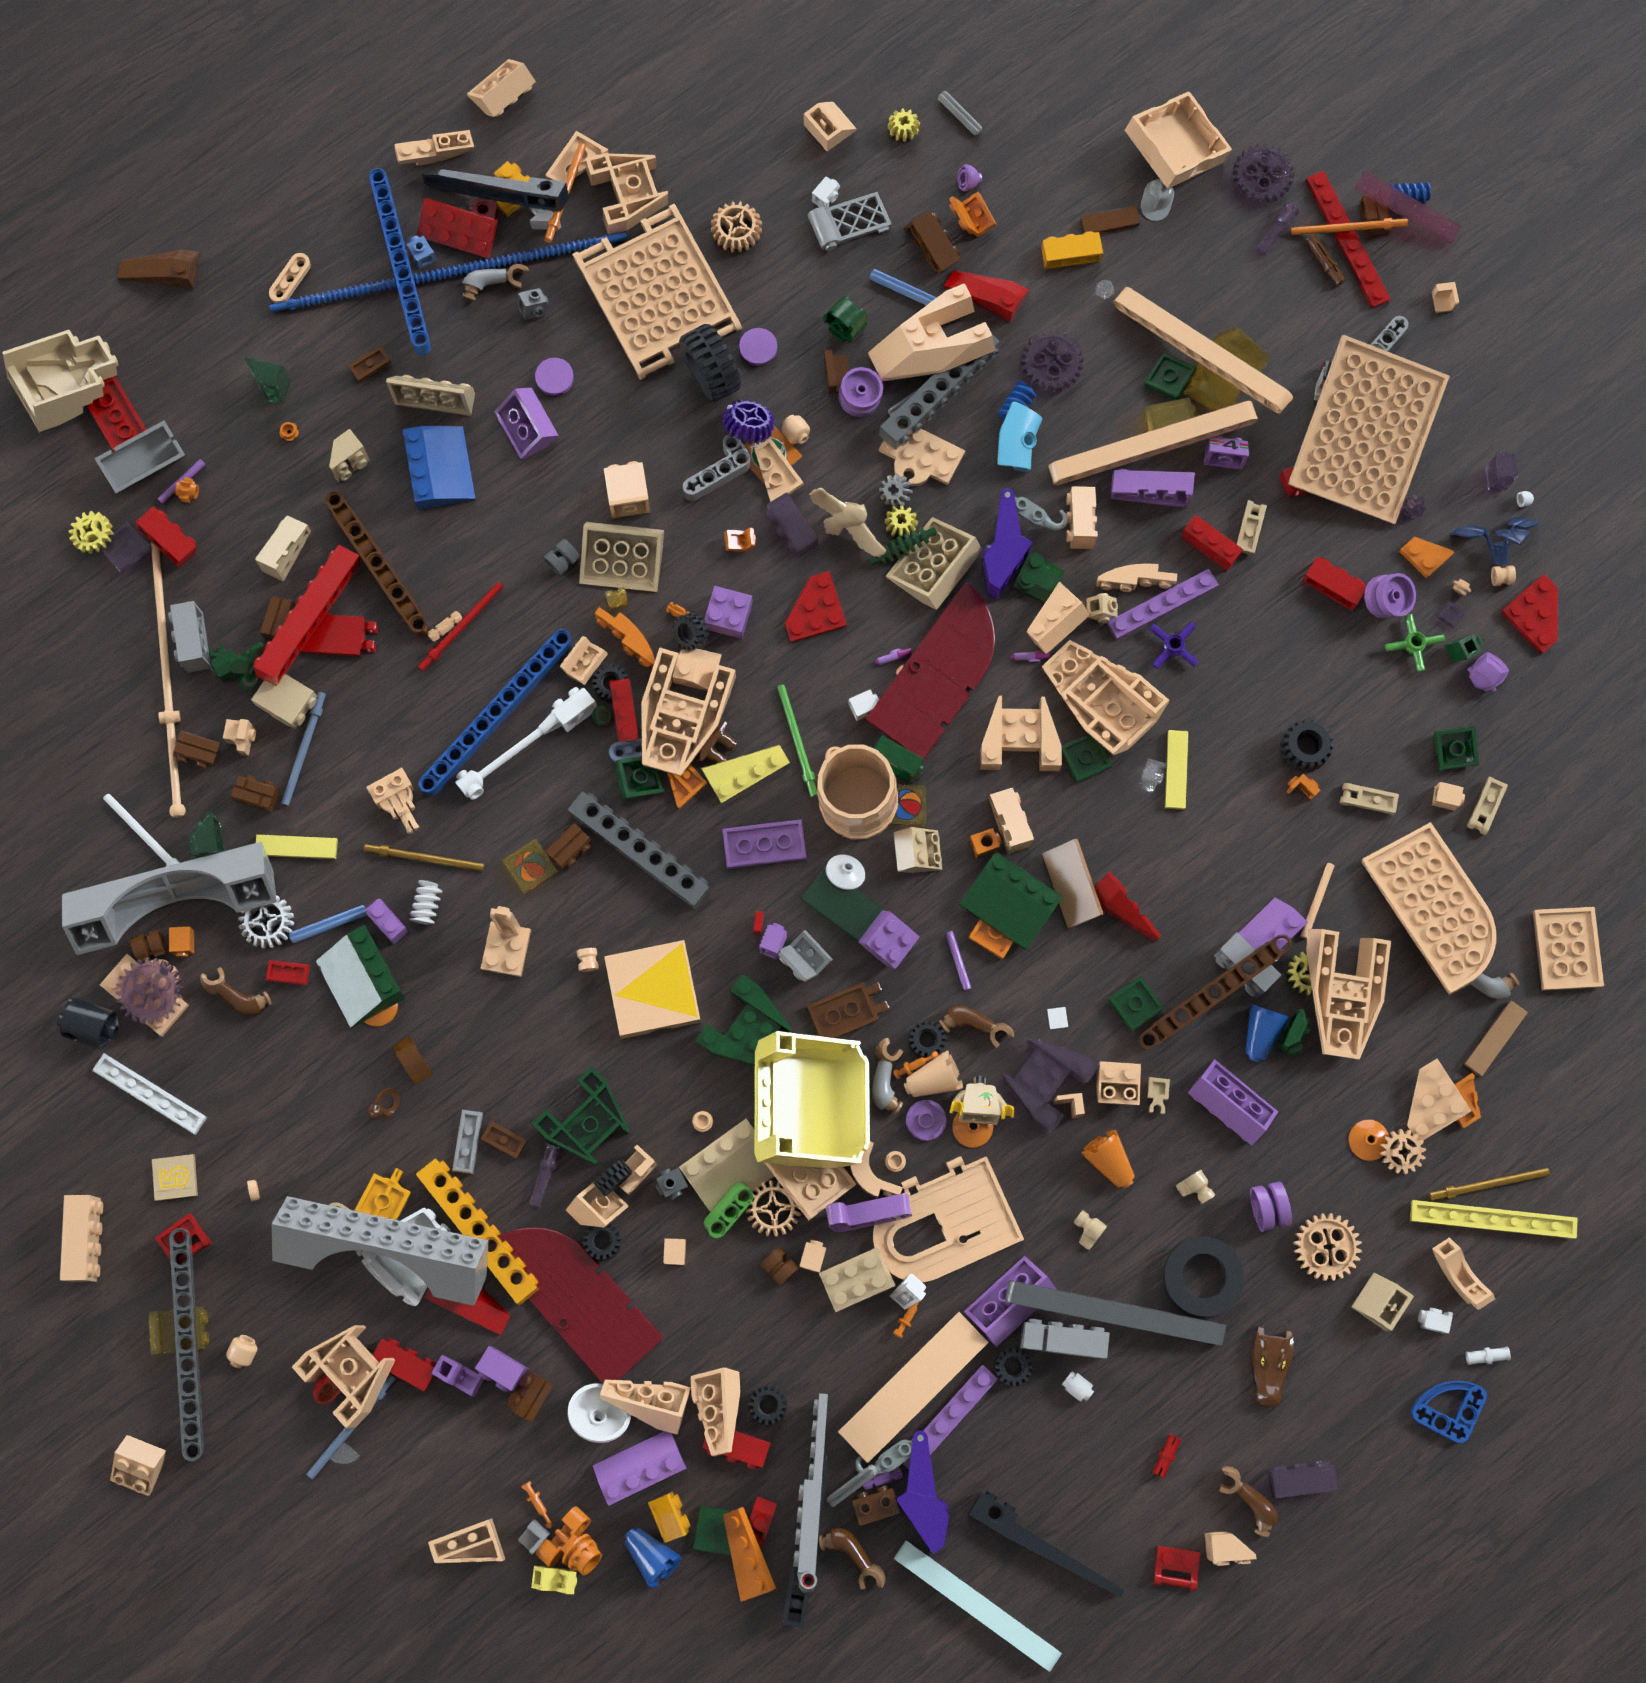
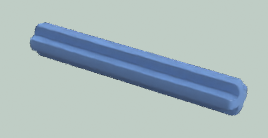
M873 269L870 274V280L926 306L937 298L876 269Z
M364 905L295 930L289 933L292 943H297L367 916L365 913L366 908Z

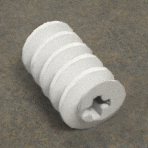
M419 880L418 884L422 887L417 888L416 892L420 895L414 896V899L419 903L412 904L415 911H411L410 915L414 918L409 920L425 925L434 924L435 922L430 917L437 915L432 909L439 907L434 904V901H440L436 893H442V890L437 888L439 885L436 883Z

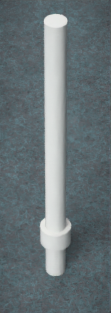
M110 794L104 796L103 799L166 863V867L179 863Z

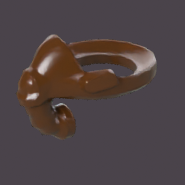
M391 1088L382 1090L377 1095L374 1105H369V1117L374 1119L382 1116H393L392 1113L397 1110L400 1104L398 1092ZM386 1093H391L394 1097L393 1104L385 1109L381 1105V1099Z

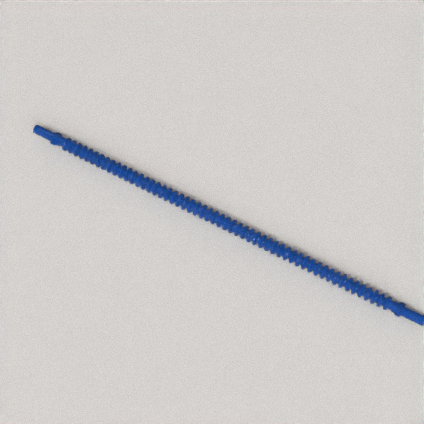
M626 232L609 236L605 234L600 238L594 236L593 239L589 237L588 240H577L576 243L572 241L571 244L567 242L566 245L561 243V246L556 244V247L551 245L550 248L545 246V249L540 247L539 250H536L535 248L534 251H523L522 254L520 252L517 255L512 253V256L507 254V257L502 255L501 258L496 256V259L491 257V260L486 258L485 261H474L473 264L471 262L468 265L464 263L463 266L458 264V267L453 265L452 268L447 266V269L442 267V270L437 268L436 271H425L424 274L422 272L419 275L415 273L413 277L415 283L419 285V282L424 284L425 281L429 283L430 280L435 281L437 278L439 280L442 277L446 279L447 276L452 278V275L457 277V274L462 276L463 273L468 275V272L490 269L491 267L495 269L496 266L500 268L501 265L506 267V264L511 266V263L517 264V262L522 264V261L527 263L528 260H538L540 257L544 259L545 256L549 258L550 255L555 257V254L560 256V253L565 255L566 252L570 254L571 251L576 252V250L581 252L582 249L586 250L600 243L606 237L610 243L628 239ZM393 277V280L388 278L387 281H376L375 284L373 282L370 285L365 283V286L360 284V287L355 285L354 288L349 286V289L344 287L343 290L339 288L338 291L333 289V292L327 291L326 294L324 292L321 295L316 293V296H313V294L310 297L305 295V298L300 296V299L291 298L286 302L271 304L270 310L271 312L286 309L295 310V308L301 306L304 308L305 305L310 307V304H313L315 306V303L321 305V302L326 304V301L331 303L332 300L337 301L339 298L340 300H343L344 297L348 299L349 296L354 298V295L359 297V294L364 296L365 293L370 295V292L375 294V291L380 293L381 290L386 291L388 288L389 290H392L393 287L397 289L395 277Z

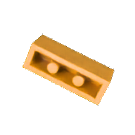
M1085 232L1082 235L1069 234L1060 238L1049 237L1043 240L1041 247L1045 269L1100 262L1103 256L1099 232Z

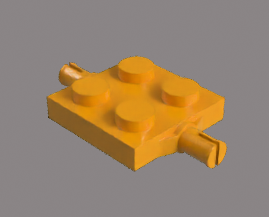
M395 1168L390 1179L383 1178L374 1173L354 1211L397 1220L412 1193L402 1188L398 1183L403 1171Z

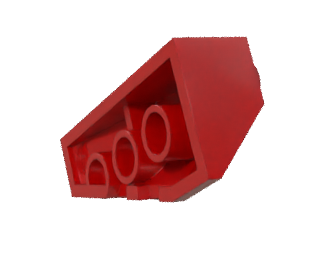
M953 270L944 285L945 288L952 289L965 284L973 303L1009 322L1012 321L1029 292L1028 289L1013 281Z

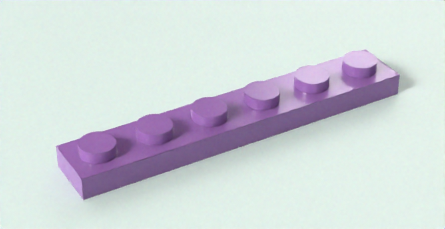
M1207 569L1119 615L1117 618L1111 619L1107 626L1115 639L1118 640L1218 587V583L1211 571Z
M984 1365L979 1367L923 1430L928 1436L930 1455L998 1380ZM911 1458L902 1463L908 1469L910 1468Z

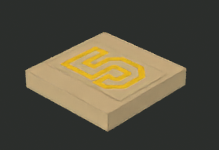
M194 1154L152 1159L155 1201L198 1196Z

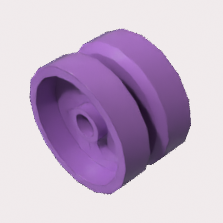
M859 367L850 370L842 379L838 399L840 406L851 416L864 417L870 415L876 410L882 397V380L876 372L869 368Z
M1394 573L1373 577L1365 589L1364 599L1366 607L1377 618L1407 615L1413 609L1416 602L1415 586L1405 574Z
M1280 1181L1268 1184L1267 1190L1262 1185L1250 1189L1252 1210L1261 1232L1273 1230L1275 1224L1279 1228L1292 1225L1289 1199Z

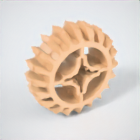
M732 201L731 206L725 203L724 209L719 207L718 213L713 215V220L711 221L713 239L718 240L717 244L719 246L723 245L725 250L730 247L732 253L735 249L741 252L743 247L748 251L749 245L754 247L755 241L760 239L759 234L762 233V221L759 220L760 215L758 213L755 214L754 208L749 209L748 203L745 206H742L741 201L738 205H735ZM744 219L750 222L751 229L744 223ZM722 225L729 231L728 235L722 231Z
M770 1180V1187L766 1188L763 1182L761 1183L763 1190L760 1191L758 1187L754 1188L758 1194H753L754 1200L749 1205L752 1206V1209H746V1213L753 1214L747 1218L748 1221L755 1219L756 1222L752 1224L753 1228H756L758 1225L761 1226L758 1233L761 1234L764 1229H767L766 1236H769L770 1230L774 1231V1236L777 1237V1230L781 1229V1233L783 1235L786 1234L784 1229L786 1226L791 1231L793 1227L789 1223L797 1224L798 1221L793 1217L794 1215L801 1216V1213L795 1211L799 1207L794 1203L786 1190L780 1188L781 1184L779 1181L777 1182V1187H773V1181ZM769 1192L768 1204L756 1207L758 1200ZM775 1192L786 1196L790 1204L777 1202ZM772 1198L774 1199L775 1206L780 1208L779 1211L776 1210L775 1219H773L772 1212L768 1210V1206L771 1207ZM791 1210L787 1220L778 1225V1215L783 1211ZM757 1213L770 1215L772 1225L763 1223Z

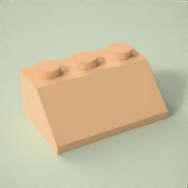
M508 59L468 92L467 95L486 115L497 117L504 112L506 106L514 104L518 100V96L528 92L536 81L524 63Z

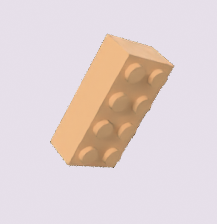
M64 1195L61 1281L97 1282V1277L100 1276L98 1256L101 1255V1244L99 1243V1235L102 1234L100 1214L103 1213L101 1198L91 1195Z

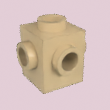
M1101 593L1086 599L1087 611L1090 614L1088 618L1098 620L1099 623H1108L1110 619L1118 617L1116 598L1110 597L1106 593Z

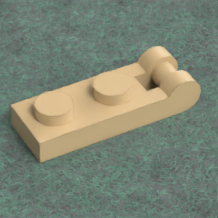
M1248 500L1236 544L1243 549L1241 553L1253 556L1267 505L1253 504V501ZM1251 511L1258 513V516L1252 515Z
M1492 777L1487 778L1472 816L1468 821V828H1475L1483 835L1487 834L1506 791L1507 784ZM1479 816L1485 819L1484 823L1477 821Z
M1343 783V796L1340 797V804L1392 815L1396 813L1399 794ZM1351 792L1357 793L1356 799L1351 798Z

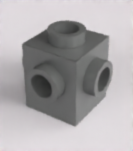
M540 288L518 293L517 307L524 320L546 315V308L549 302L547 296L543 295Z
M679 1167L672 1171L669 1168L659 1173L660 1177L657 1178L658 1184L655 1185L660 1196L665 1195L666 1199L670 1197L671 1200L681 1196V1191L689 1188ZM673 1181L674 1185L672 1187H668V1182Z

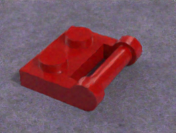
M189 1213L155 1237L170 1261V1234L175 1229L188 1230L191 1234V1239L196 1235L199 1237L200 1240L192 1245V1255L204 1246L208 1247L212 1244L192 1213ZM179 1232L176 1234L175 1240L178 1244H182L186 1240V1236L183 1232ZM180 1253L176 1258L177 1263L182 1265L187 1256L184 1253Z
M1157 1545L1153 1585L1160 1586L1165 1584L1189 1588V1591L1196 1592L1200 1552ZM1162 1569L1190 1573V1580L1162 1575Z

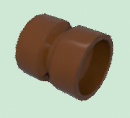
M160 929L148 932L147 936L141 934L130 938L134 956L139 963L149 960L151 955L158 957L167 954V946Z
M780 1247L776 1248L760 1264L767 1273L773 1274L772 1279L779 1286L799 1268L791 1259H786L787 1254Z

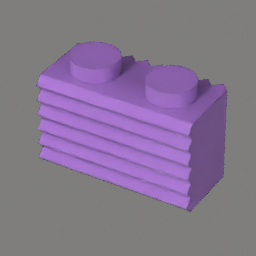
M377 899L365 910V913L393 944L397 943L408 933V929L381 899Z
M773 923V925H767L766 932L762 937L763 940H761L759 946L761 954L778 960V952L784 946L787 939V931L784 930L783 926Z

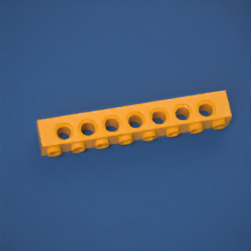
M435 1158L416 1175L463 1235L488 1240V1243L490 1241L496 1242V1249L493 1252H488L487 1266L518 1305H521L539 1290L536 1286L539 1283L532 1273L528 1275L523 1268L526 1265L519 1257L514 1258L511 1254L513 1251L512 1247L506 1240L504 1242L500 1240L498 1236L501 1233L494 1225L489 1226L486 1222L488 1217L481 1208L477 1210L473 1205L475 1203L473 1197L468 1192L464 1194L460 1189L463 1185L456 1176L453 1178L450 1176L448 1165L443 1160L439 1162ZM440 1177L446 1178V1184L443 1187L437 1186V1180ZM453 1193H458L459 1195L456 1203L449 1202V1197ZM465 1209H470V1218L462 1219V1212ZM483 1225L484 1232L476 1236L474 1233L475 1227ZM503 1257L509 1258V1265L506 1268H501L499 1265ZM520 1273L522 1275L521 1283L513 1284L512 1277Z

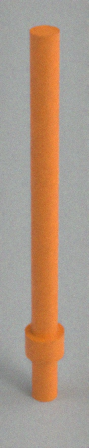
M579 143L565 181L568 193L571 190L586 148L584 143ZM563 209L561 212L554 211L553 217L549 219L548 230L544 239L546 242L551 243L555 231L559 229V220Z
M1384 218L1383 221L1291 228V235L1381 228L1392 230L1394 227H1407L1408 219L1392 220V218Z

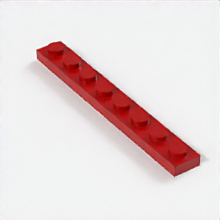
M1324 170L1307 177L1305 181L1328 225L1351 223ZM1356 231L1332 232L1371 308L1374 309L1388 303L1391 298Z

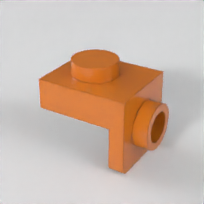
M748 528L745 531L726 530L724 532L726 551L748 552L755 546L756 536L753 528Z
M1302 774L1299 778L1295 776L1288 783L1290 787L1286 792L1290 794L1298 787L1312 800L1321 790L1313 779H1308Z

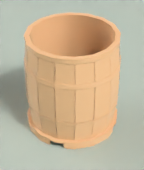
M866 745L844 746L835 750L824 760L818 774L817 796L825 823L836 833L851 840L869 839L881 834L892 822L898 809L896 778L888 760L878 750Z

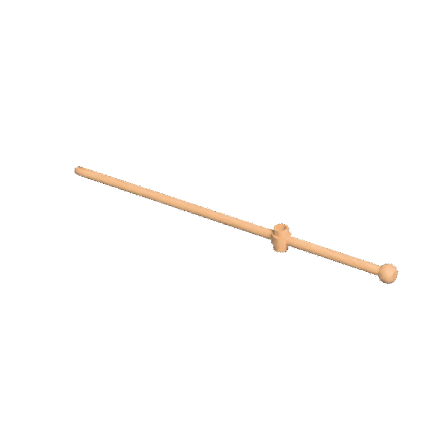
M151 542L165 712H159L160 724H166L173 800V805L170 807L169 812L173 818H181L185 815L186 809L181 804L178 761L175 756H172L176 746L174 725L177 722H181L180 711H173L160 550Z

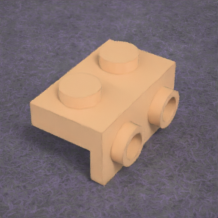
M582 636L560 667L569 677L585 685L607 656V652Z

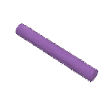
M201 459L198 460L157 499L162 504L165 503L175 493L178 481H183L184 477L192 478L206 464Z
M953 931L947 932L945 935L963 990H969L971 985Z

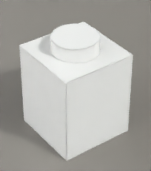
M871 689L850 698L848 704L856 721L866 718L879 701V698L876 694H872Z

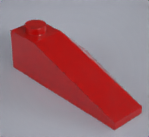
M1111 872L1107 873L1094 886L1102 911L1155 942L1161 937V934L1144 914H1139V906L1135 901L1126 897L1127 890Z
M483 1287L474 1306L433 1297L429 1288L424 1296L425 1299L502 1335L511 1317Z

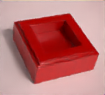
M755 912L753 928L755 935H762L764 912Z

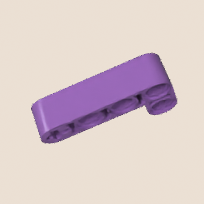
M898 1194L848 1206L840 1202L826 1206L829 1228L837 1233L906 1219L912 1216L908 1194Z

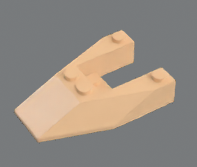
M965 284L945 291L868 352L882 381L942 373L996 351L993 336L986 322L948 338L941 328L943 324L975 312L972 297Z
M659 648L641 702L642 764L681 776L718 727L736 678V671L716 664L705 701L670 691L679 653Z
M1309 929L1306 952L1322 1054L1360 1059L1384 1003L1391 941L1376 938H1360L1356 976L1334 973L1339 932Z

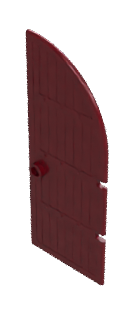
M967 582L963 584L865 719L900 746L920 756L923 760L945 731L940 726L941 722L946 725L950 724L970 696L965 689L968 687L973 691L987 672L993 658L995 648L993 620L985 602Z
M539 1227L516 1229L498 1236L502 1242L506 1240L512 1247L513 1251L511 1254L514 1258L519 1257L526 1265L523 1268L528 1275L532 1273L539 1282L536 1285L539 1290L528 1299L603 1384L605 1380H619L664 1339L636 1306L630 1311L626 1306L632 1301L604 1270L597 1275L595 1270L600 1265L586 1252L582 1245L571 1237L555 1230ZM495 1241L488 1243V1252H493L496 1249L497 1244ZM503 1257L500 1260L499 1265L501 1268H506L509 1265L508 1257ZM520 1273L515 1274L512 1277V1281L516 1285L521 1283L522 1275Z

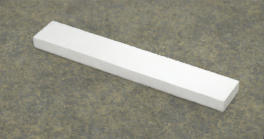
M103 1053L92 1070L195 1135L207 1119L203 1114Z

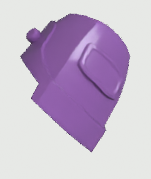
M1490 652L1480 656L1473 666L1467 669L1470 672L1469 678L1474 686L1485 692L1490 690L1495 692L1497 690L1496 687L1505 680L1509 672L1506 664Z

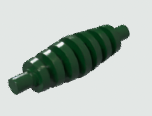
M935 527L928 530L921 528L919 529L920 534L916 530L912 531V538L909 533L904 534L906 541L903 540L901 535L898 536L899 544L897 545L893 539L890 541L891 548L888 544L884 545L886 549L885 554L881 555V557L873 556L869 558L871 564L874 565L878 562L886 564L888 563L887 558L891 562L895 561V554L898 559L903 558L901 551H903L905 556H909V547L912 552H915L916 544L921 548L923 547L922 541L927 544L930 542V537L938 534Z

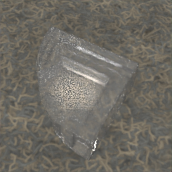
M344 1442L330 1460L339 1464H347L356 1461L361 1455Z

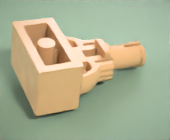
M403 768L367 786L378 808L391 813L394 820L398 819L395 814L396 811L408 834L413 833L410 823L415 831L420 828L407 806L409 804L412 811L415 809L412 803V791L415 789Z

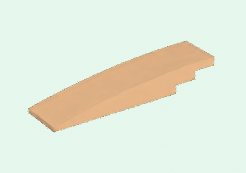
M958 1312L838 1433L868 1463L964 1368L988 1341Z

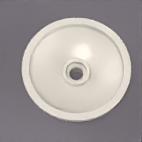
M601 1383L589 1384L579 1389L572 1396L568 1406V1420L573 1430L585 1440L596 1443L610 1442L620 1437L628 1428L631 1419L629 1413L599 1398L604 1385ZM599 1418L601 1421L597 1422L594 1419Z

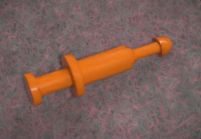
M934 1051L927 1058L922 1057L911 1063L905 1062L903 1068L893 1070L895 1077L900 1079L901 1075L908 1073V1075L913 1074L914 1070L926 1065L927 1061L935 1059L938 1053Z
M919 1302L908 1308L903 1319L899 1318L898 1322L901 1324L898 1329L894 1330L893 1334L902 1338L904 1329L911 1327L910 1321L917 1311Z
M531 1481L526 1482L521 1487L530 1496L527 1498V1501L533 1503L539 1515L543 1516L547 1522L545 1526L551 1528L552 1521L546 1515L547 1510L538 1497L540 1495L539 1491L535 1493L530 1485Z

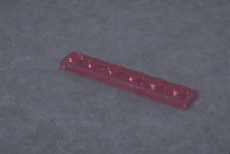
M1363 171L1354 188L1449 244L1453 242L1461 228L1460 225L1367 171Z

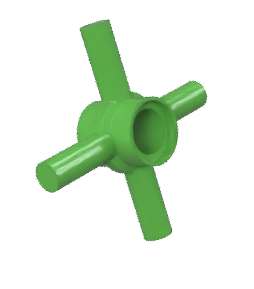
M1413 614L1405 615L1409 635L1404 641L1385 644V649L1387 652L1405 649L1406 652L1414 655L1417 672L1425 671L1421 652L1426 645L1445 642L1444 635L1425 637L1424 634L1416 631ZM1411 640H1416L1419 646H1414Z

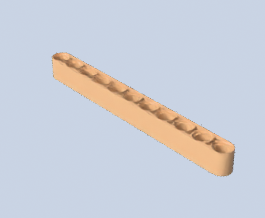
M1125 287L1113 301V304L1119 311L1272 411L1281 413L1293 399L1292 394L1287 389L1133 289Z
M1245 401L1049 464L1048 468L1054 485H1061L1252 425L1258 421L1252 401Z

